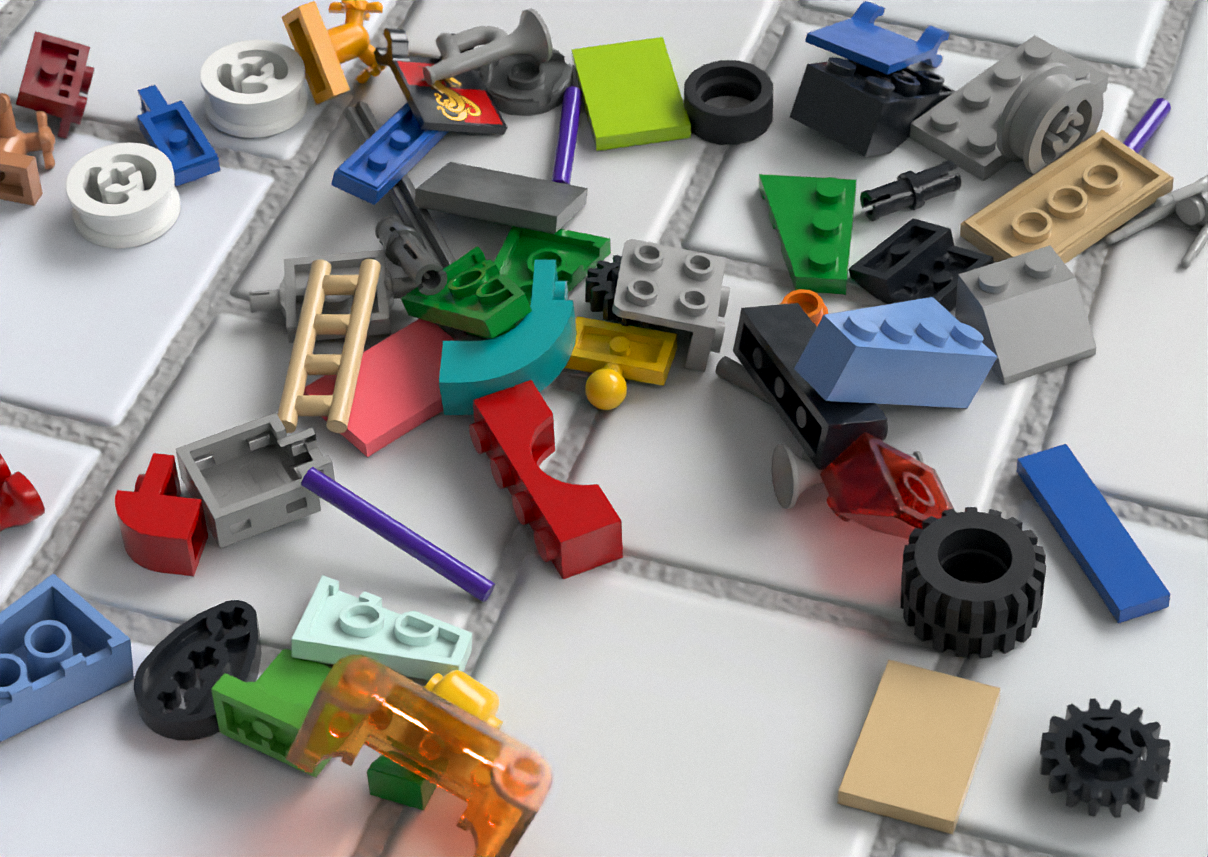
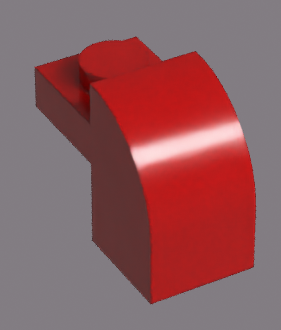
M153 453L146 473L139 474L137 477L134 492L116 491L115 508L124 548L129 557L143 568L160 573L194 577L208 539L202 499L180 497L181 487L174 455Z

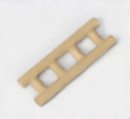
M321 259L312 262L277 413L286 429V433H292L296 430L299 416H328L326 424L328 430L334 433L346 432L381 265L378 261L374 259L363 260L358 275H330L332 268L329 262ZM354 295L350 314H322L325 296ZM345 335L342 354H313L316 336ZM308 375H337L333 395H304Z

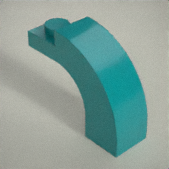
M535 260L530 305L532 311L514 329L502 336L489 340L443 341L439 388L444 415H474L473 400L532 380L538 391L541 392L564 369L573 352L577 330L573 300H568L567 281H558L556 260Z

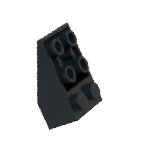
M830 57L827 62L807 64L790 118L864 157L894 151L910 138L911 123L956 91L944 85L945 79L930 71H916L910 67H905L890 74H885L849 59Z

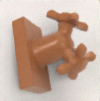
M0 93V199L35 206L43 192L36 159L34 156L27 155V153L42 150L45 169H53L55 160L52 152L55 150V136L51 128L48 127L47 114L44 111H36L38 132L24 134L18 130L15 124L10 97L5 93Z

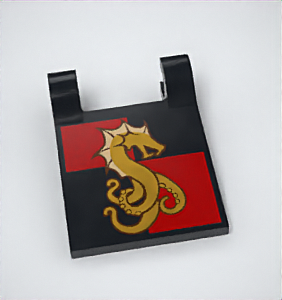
M384 29L383 35L387 41V48L376 47L374 51L375 60L381 66L390 67L422 130L505 134L508 127L492 97L486 91L487 88L476 68L450 78L437 80L434 84L429 85L424 78L423 67H431L443 61L442 56L440 55L439 58L409 56V43L406 32L403 29ZM473 47V48H470V49H468V50L462 51L461 53H464V52H466V51L472 50V49H474V47Z

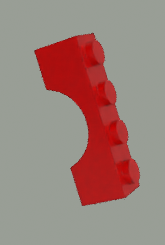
M529 380L473 400L475 423L469 424L472 443L478 454L486 453L489 457L492 475L497 486L501 490L507 488L512 495V505L519 522L522 525L529 524L534 531V541L544 562L551 560L564 580L623 558L622 520L599 484L579 485L562 482L549 476L539 468L541 463L556 451L554 419L551 409L533 381Z

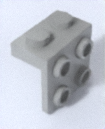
M636 239L627 240L622 251L612 308L613 313L621 318L690 331L685 368L705 372L710 352L720 353L725 331V323L719 322L717 319L718 317H725L730 295V287L722 286L726 258Z

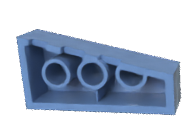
M929 297L823 315L794 369L826 401L968 408L998 356L982 343L984 338L979 331L959 322L936 299Z
M54 573L0 612V742L134 679L131 639Z

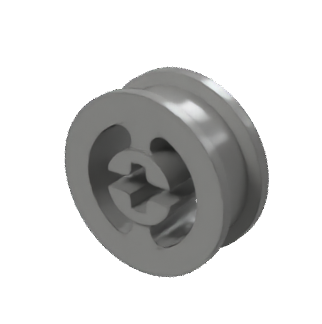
M1050 63L1038 68L1018 86L1002 112L996 134L999 152L1011 161H1024L1026 170L1032 175L1036 174L1096 133L1104 108L1102 91L1088 80L1076 81L1073 71L1061 63Z

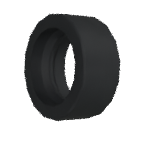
M719 60L704 64L691 72L684 82V109L690 121L691 133L704 141L718 145H738L753 141L764 134L773 122V82L768 74L754 64L739 60ZM721 96H737L751 101L750 104L735 109L710 106L705 102Z

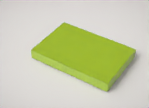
M663 37L571 49L572 64L579 89L582 91V100L596 151L691 138L690 121L684 109V102Z

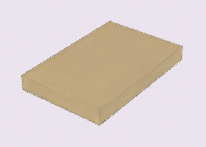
M888 660L839 787L838 804L953 834L999 704L1001 688Z

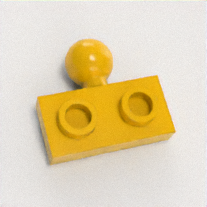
M577 316L576 342L571 357L564 368L592 373L586 381L585 394L588 401L594 407L601 410H610L618 407L626 397L627 385L625 379L664 386L678 348L677 334L629 325L622 326L618 323Z

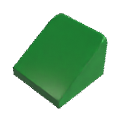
M393 745L374 760L367 770L370 795L424 811L447 768V761Z

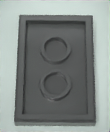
M449 162L416 188L414 205L418 208L555 234L586 205L588 188Z

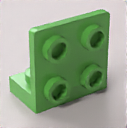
M283 649L256 682H244L224 673L211 689L221 734L315 778L378 701L376 688L319 662L294 658L290 649Z

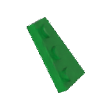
M759 174V191L762 200H766L769 209V219L772 228L776 229L780 239L781 253L795 290L805 289L815 293L846 295L857 180L834 177L820 178Z
M512 226L494 263L501 275H507L525 293L528 303L531 305L535 260H556L558 281H567L569 293L587 276L589 268H596L597 261L604 260L611 254L610 238L559 229L555 234ZM525 316L516 322V326L520 324ZM466 332V334H469V335L478 336V337H483V338H488V337H484V336H481V335H477V334H473V333H470V332Z
M478 246L443 269V272L445 271L447 274V283L439 293L425 295L416 287L401 298L408 316L491 339L502 336L514 329L516 322L532 311L525 293L507 275H501L496 264L491 259L486 260L483 251Z

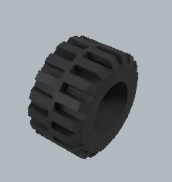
M965 507V512L957 513L954 509L942 511L940 519L930 516L922 521V529H914L909 535L908 545L904 546L900 607L904 609L903 618L907 626H915L914 635L922 642L932 640L933 649L942 653L947 649L956 651L955 657L968 658V653H978L980 658L992 657L994 650H1000L1003 654L1014 649L1015 641L1024 643L1031 636L1032 628H1037L1040 620L1047 566L1045 564L1046 555L1043 546H1037L1038 537L1032 530L1022 531L1021 521L1014 517L1004 519L1001 517L1002 512L989 509L988 513L977 512L978 507ZM967 580H970V581H978V582H982V584H972V583H966V582H962V581H967Z

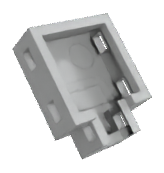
M276 412L176 448L181 479L192 498L202 499L206 524L220 549L321 511L320 497L301 486L303 477L311 467L316 468L335 480L333 462L329 455L323 457L320 452L314 430L309 428L287 436L286 429ZM266 436V438L249 443L250 441ZM304 443L303 445L292 448L293 446ZM212 456L211 458L195 463L196 461Z

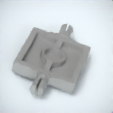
M384 250L284 259V278L280 284V289L249 291L251 313L282 309V314L286 319L289 343H294L311 264L315 260L321 259L329 262L332 268L330 275H358L361 262L365 259H374L380 263L381 270L367 336L390 334V310L394 304V299L402 298L417 286L410 277L392 279L390 272L386 268ZM326 295L322 314H350L354 295ZM317 335L316 341L345 338V335Z

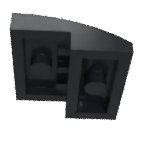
M912 218L848 268L850 277L856 283L885 304L933 297L950 312L956 307L958 274L993 264L994 258L990 255L954 246L950 228Z

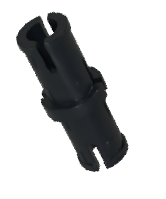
M951 160L944 161L940 165L918 173H914L911 170L901 173L896 181L861 192L860 202L862 209L872 205L873 209L865 212L866 217L870 221H876L880 217L907 207L912 211L924 206L926 200L950 191L959 190L962 182L960 173L949 176L948 172L957 169V166Z

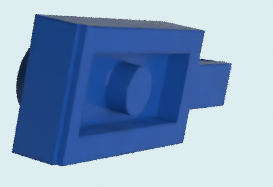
M155 84L137 90L142 105V114L137 115L140 131L150 146L160 150L169 158L174 170V185L176 187L221 171L218 155L182 100L168 105Z

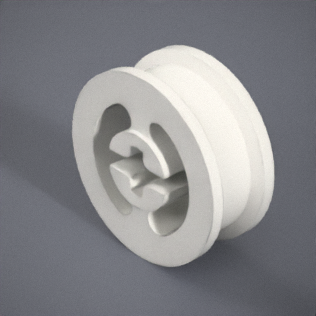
M246 40L232 43L215 51L202 65L200 78L202 88L206 93L204 98L205 114L208 121L224 133L244 138L271 136L291 128L306 113L308 97L306 88L303 85L305 80L304 62L296 51L284 44L268 40Z
M117 143L98 148L77 161L68 173L66 192L69 202L73 206V220L80 235L89 242L102 247L130 248L151 242L166 233L173 226L180 213V198L174 186V170L169 158L152 146L140 143Z

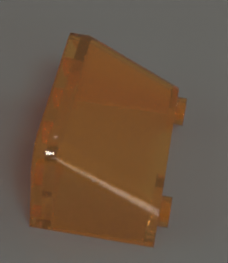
M364 655L343 657L332 667L319 688L286 757L287 761L312 774L321 761L331 757H342V762L352 766L364 745L370 747L468 803L456 826L464 831L469 829L474 837L475 852L473 857H510L537 815L551 788L553 780L552 771L546 759L532 748L375 659Z

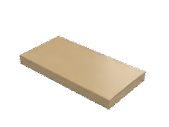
M1100 130L960 224V236L984 254L993 256L995 262L1050 245L1066 264L1155 203L1157 198L1173 190L1174 177L1104 130Z

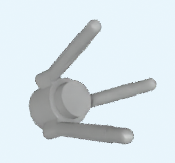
M1205 175L1193 184L1157 198L1156 205L1160 208L1108 235L1105 239L1106 243L1109 245L1114 244L1177 212L1179 218L1188 225H1203V228L1181 260L1182 267H1189L1208 241V175Z

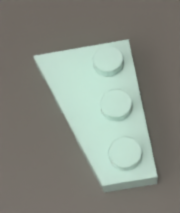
M322 575L292 637V657L312 660L325 665L336 664L367 669L379 674L391 673L422 678L427 681L436 673L445 676L453 670L464 672L472 651L471 632L417 611L398 614L382 607L381 597L365 591L359 598L339 591V581Z

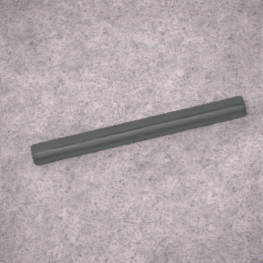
M357 102L355 107L347 108L345 117L362 145L380 128V125L367 103ZM406 174L388 192V195L405 225L414 228L422 236L424 248L444 269L456 260L428 210L414 205L416 189Z

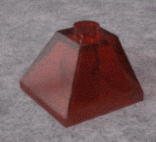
M866 432L820 473L829 494L826 498L828 506L834 514L843 521L849 522L852 520L873 531L909 539V535L914 529H922V521L930 516L940 519L942 511L954 509L934 468Z

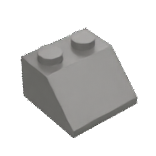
M1050 245L958 274L955 318L959 322L979 331L984 338L982 343L998 356L991 369L1003 385L1096 355V344L1076 278Z

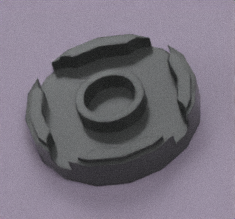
M555 49L552 51L550 61L545 63H539L528 55L514 54L481 66L479 72L481 80H483L487 88L486 91L492 97L498 110L510 115L529 116L548 112L563 103L565 89L573 85L570 63L568 65L565 62L564 55Z

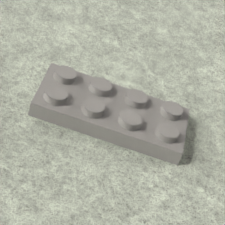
M1034 35L911 123L910 138L946 160L953 161L955 165L980 180L985 181L1011 162L998 150L996 141L997 128L1002 112L1010 97L1031 73L1044 65L1061 63L1073 71L1076 81L1088 80L1098 86L1102 94L1107 91L1108 75Z

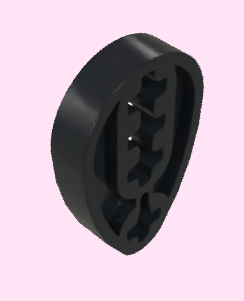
M230 600L205 610L173 630L143 660L135 674L134 692L139 714L143 722L152 731L169 739L183 741L198 740L220 732L211 691L212 687L224 673L244 682H256L262 651L258 618L253 606L244 601ZM224 629L230 630L226 635L224 634ZM210 664H211V665H215V668L208 667V666H209ZM195 669L201 670L198 675L200 688L194 687L197 682ZM180 689L187 690L183 697L185 709L179 708L182 703ZM165 710H171V713H166Z

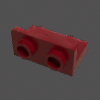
M35 31L15 105L34 111H44L46 114L62 118L57 137L67 139L71 123L81 124L87 97L80 96L79 93L88 95L95 68L86 65L90 46Z

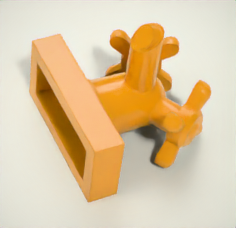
M341 0V3L332 2L329 5L328 12L334 14L346 13L345 24L326 29L315 1L298 6L281 17L294 51L300 55L304 62L305 78L316 105L334 99L350 90L340 64L355 58H359L366 64L367 67L355 78L361 84L367 82L371 76H379L387 67L381 66L376 62L374 57L376 48L370 44L369 33L363 26L364 21L369 20L370 13L383 12V5L380 2L368 3L366 0Z

